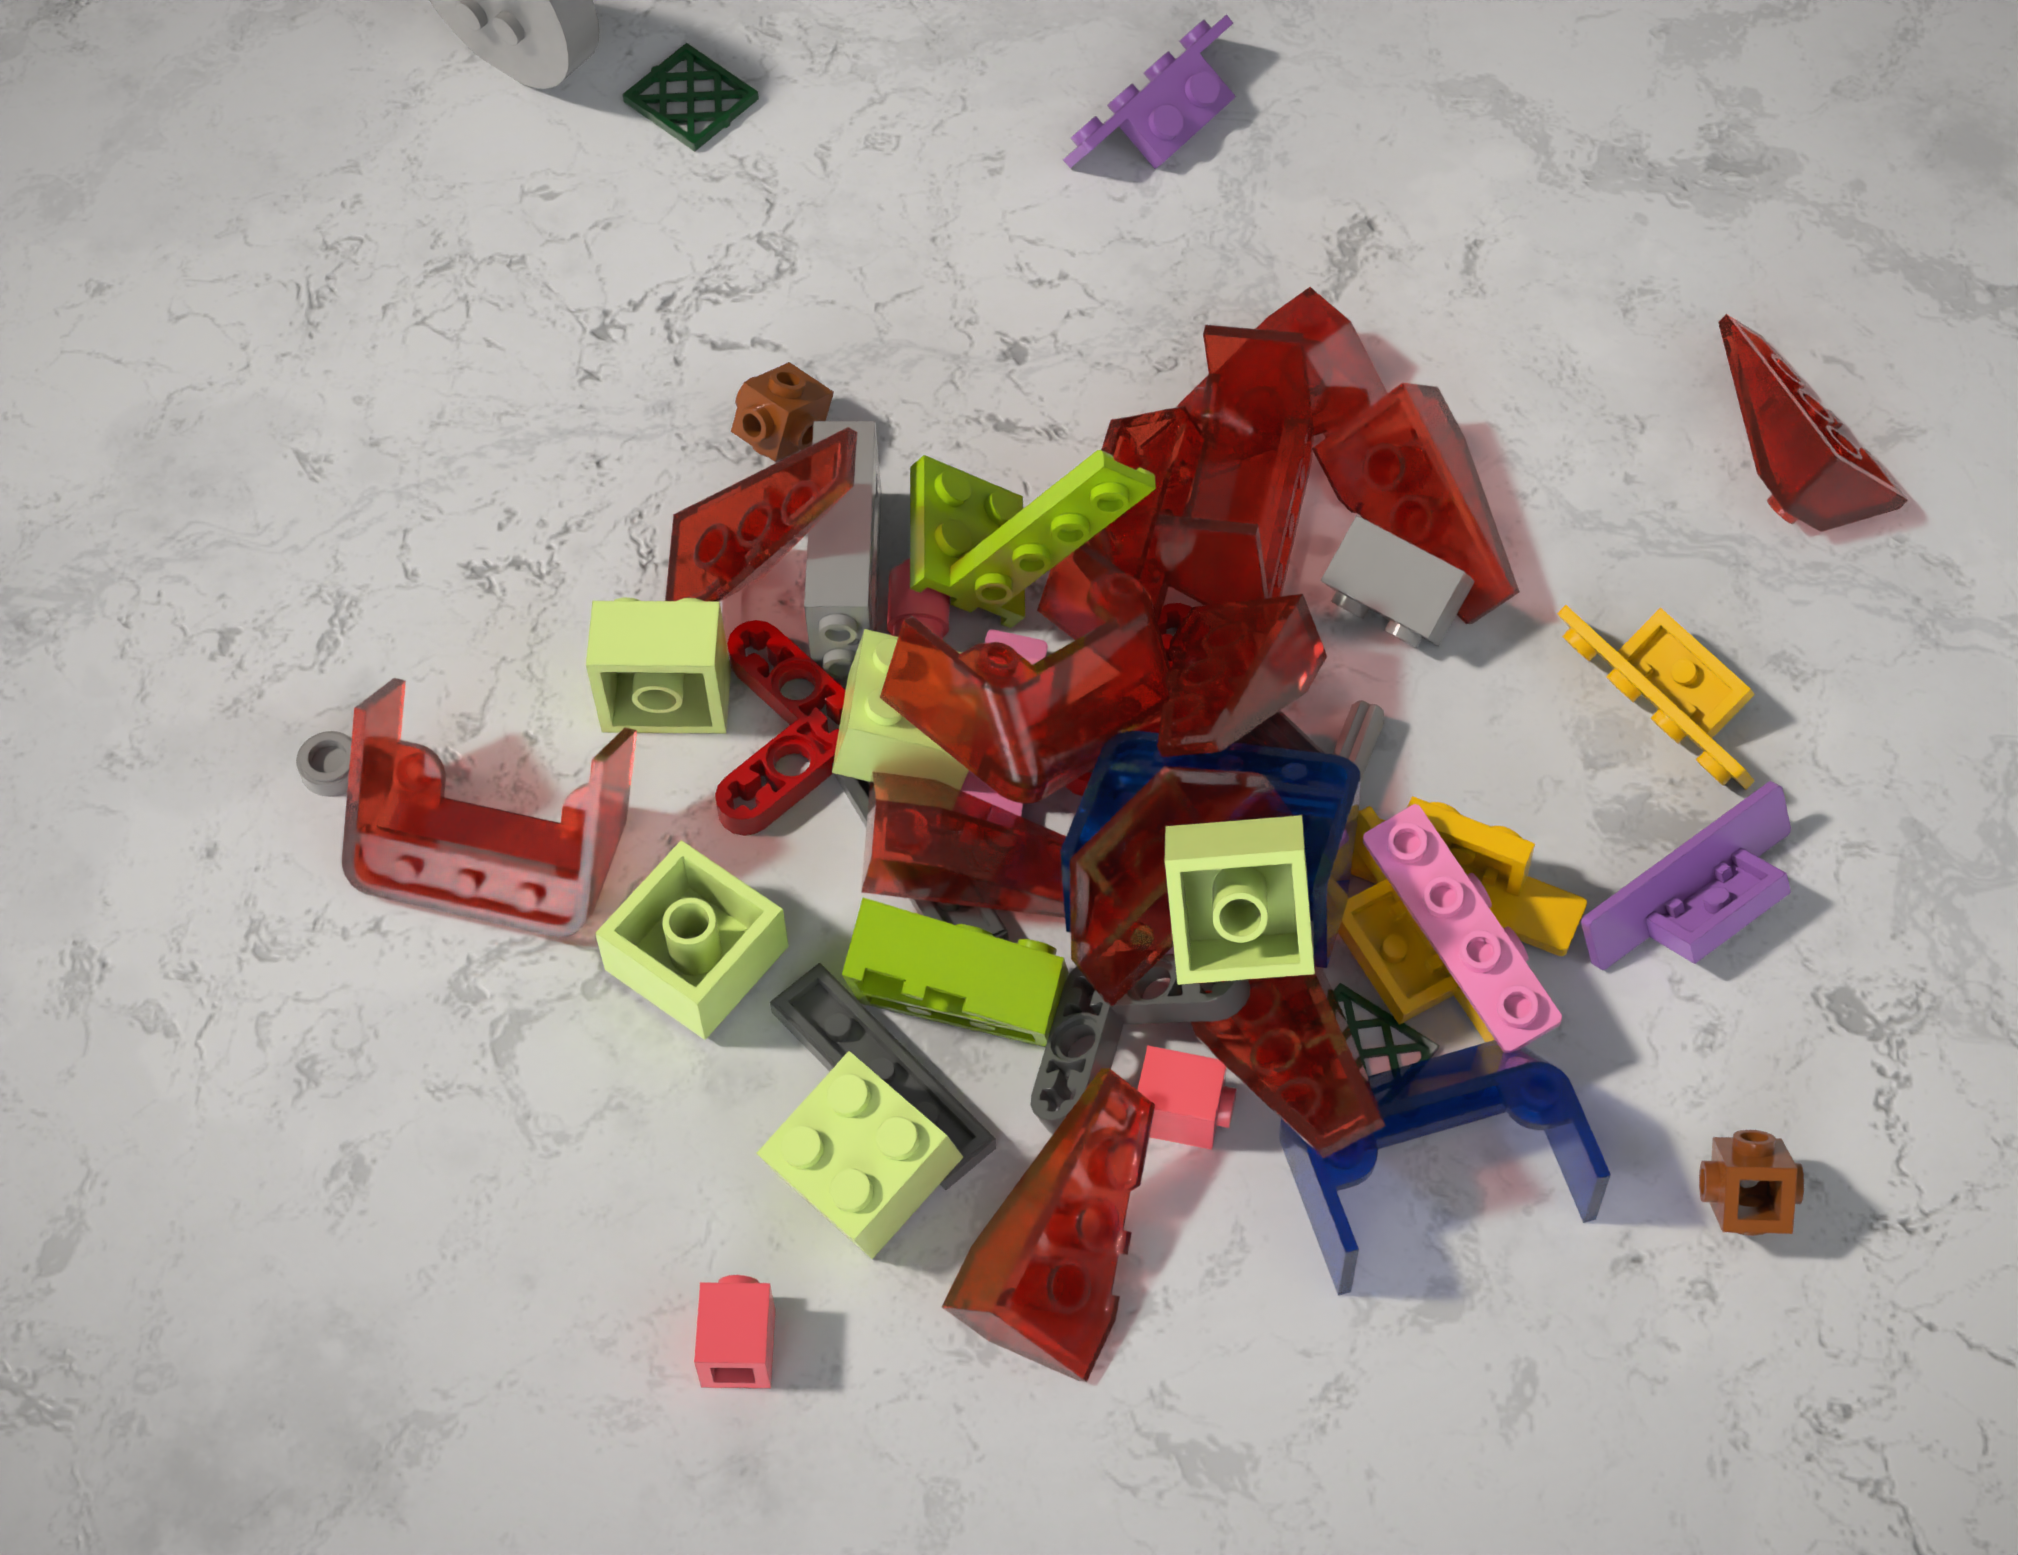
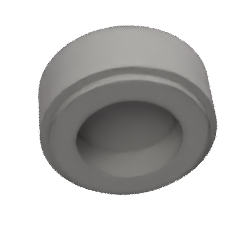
M337 731L321 732L310 737L300 747L296 758V765L304 785L311 792L321 796H336L349 791L358 783L363 773V760L356 742L350 736Z

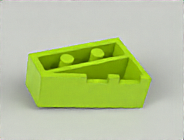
M863 897L842 976L861 1004L1046 1047L1069 972L1065 959L1057 956V949L1049 944L1030 939H1019L1018 944L993 937L992 933L978 927L950 924Z

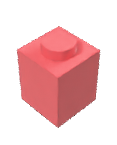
M1148 1045L1134 1103L1133 1134L1212 1150L1217 1126L1230 1128L1236 1100L1237 1088L1225 1086L1227 1061Z
M744 1275L725 1276L720 1278L718 1283L700 1282L694 1363L701 1388H771L776 1309L770 1283H760L757 1279Z

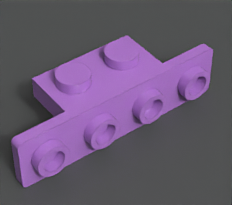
M1226 14L1212 27L1203 19L1179 41L1186 49L1176 59L1169 51L1166 52L1143 73L1150 81L1139 91L1132 83L1107 105L1114 113L1108 120L1102 123L1095 116L1071 137V140L1077 147L1063 159L1068 167L1074 166L1119 126L1153 168L1156 169L1228 105L1236 96L1200 54L1233 24L1228 15Z
M1772 781L1767 782L1587 913L1582 918L1581 925L1591 963L1601 970H1606L1650 937L1696 964L1790 894L1787 873L1759 858V856L1788 836L1791 831L1782 786Z

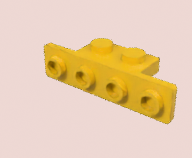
M1567 605L1557 613L1569 627L1562 637L1588 662L1596 654L1603 658L1613 668L1606 678L1631 702L1634 703L1642 694L1658 710L1652 715L1651 720L1672 740L1679 744L1687 736L1703 750L1695 760L1721 785L1724 786L1733 778L1747 790L1754 783L1755 780L1746 769L1712 739L1755 695L1754 692L1661 607L1618 651L1609 645Z
M1412 796L1407 808L1414 804L1419 805L1466 875L1473 873L1480 880L1492 903L1490 910L1502 928L1509 926L1519 937L1520 941L1557 956H1565L1585 913L1587 900L1528 876L1535 843L1522 839L1518 833L1507 827L1489 826L1463 816L1455 808L1445 803H1429ZM1348 807L1326 864L1378 884L1349 840V831L1357 812L1360 810Z
M1371 806L1358 811L1348 837L1378 884L1332 907L1328 916L1329 920L1399 1025L1454 996L1488 1047H1494L1497 1045V1042L1363 843L1364 834L1381 824V820Z

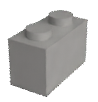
M1357 515L1321 579V582L1336 591L1331 600L1332 603L1361 619H1364L1369 609L1389 620L1384 631L1416 648L1422 638L1437 646L1440 645L1475 582L1464 571Z

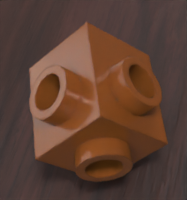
M788 362L759 376L751 377L743 383L735 400L737 410L731 432L750 444L757 453L769 457L776 462L799 450H805L813 444L814 421H826L834 391Z
M1740 1130L1735 1132L1733 1137H1713L1711 1161H1701L1700 1198L1702 1202L1710 1203L1722 1232L1751 1236L1766 1233L1793 1234L1795 1204H1801L1804 1195L1803 1167L1801 1163L1794 1162L1782 1138H1775L1774 1135L1768 1132Z

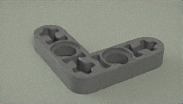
M1174 954L1096 957L1080 963L1070 972L1063 987L1031 1094L1030 1105L1033 1113L1055 1137L1069 1138L1084 1132L1094 1122L1099 1112L1124 1024L1206 1022L1228 1019L1237 1014L1246 1005L1250 996L1251 986L1248 979L1178 985ZM1162 978H1170V984L1162 995L1154 999H1143L1146 988L1152 982ZM1089 1035L1095 1036L1093 1046L1085 1054L1074 1058L1068 1057L1071 1046L1077 1040ZM1071 1094L1074 1095L1073 1100H1070Z

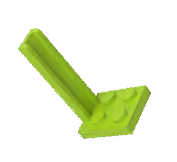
M1097 450L1023 508V496L923 455L910 466V589L921 593L929 587L951 596V605L970 613L978 607L1001 616V625L1012 628L1025 618V588L1156 489L1155 475L1143 468L1135 470L1114 461V457L1111 454Z

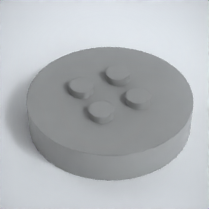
M429 0L446 24L476 55L514 80L529 87L548 89L559 85L589 59L598 46L599 23L593 0Z

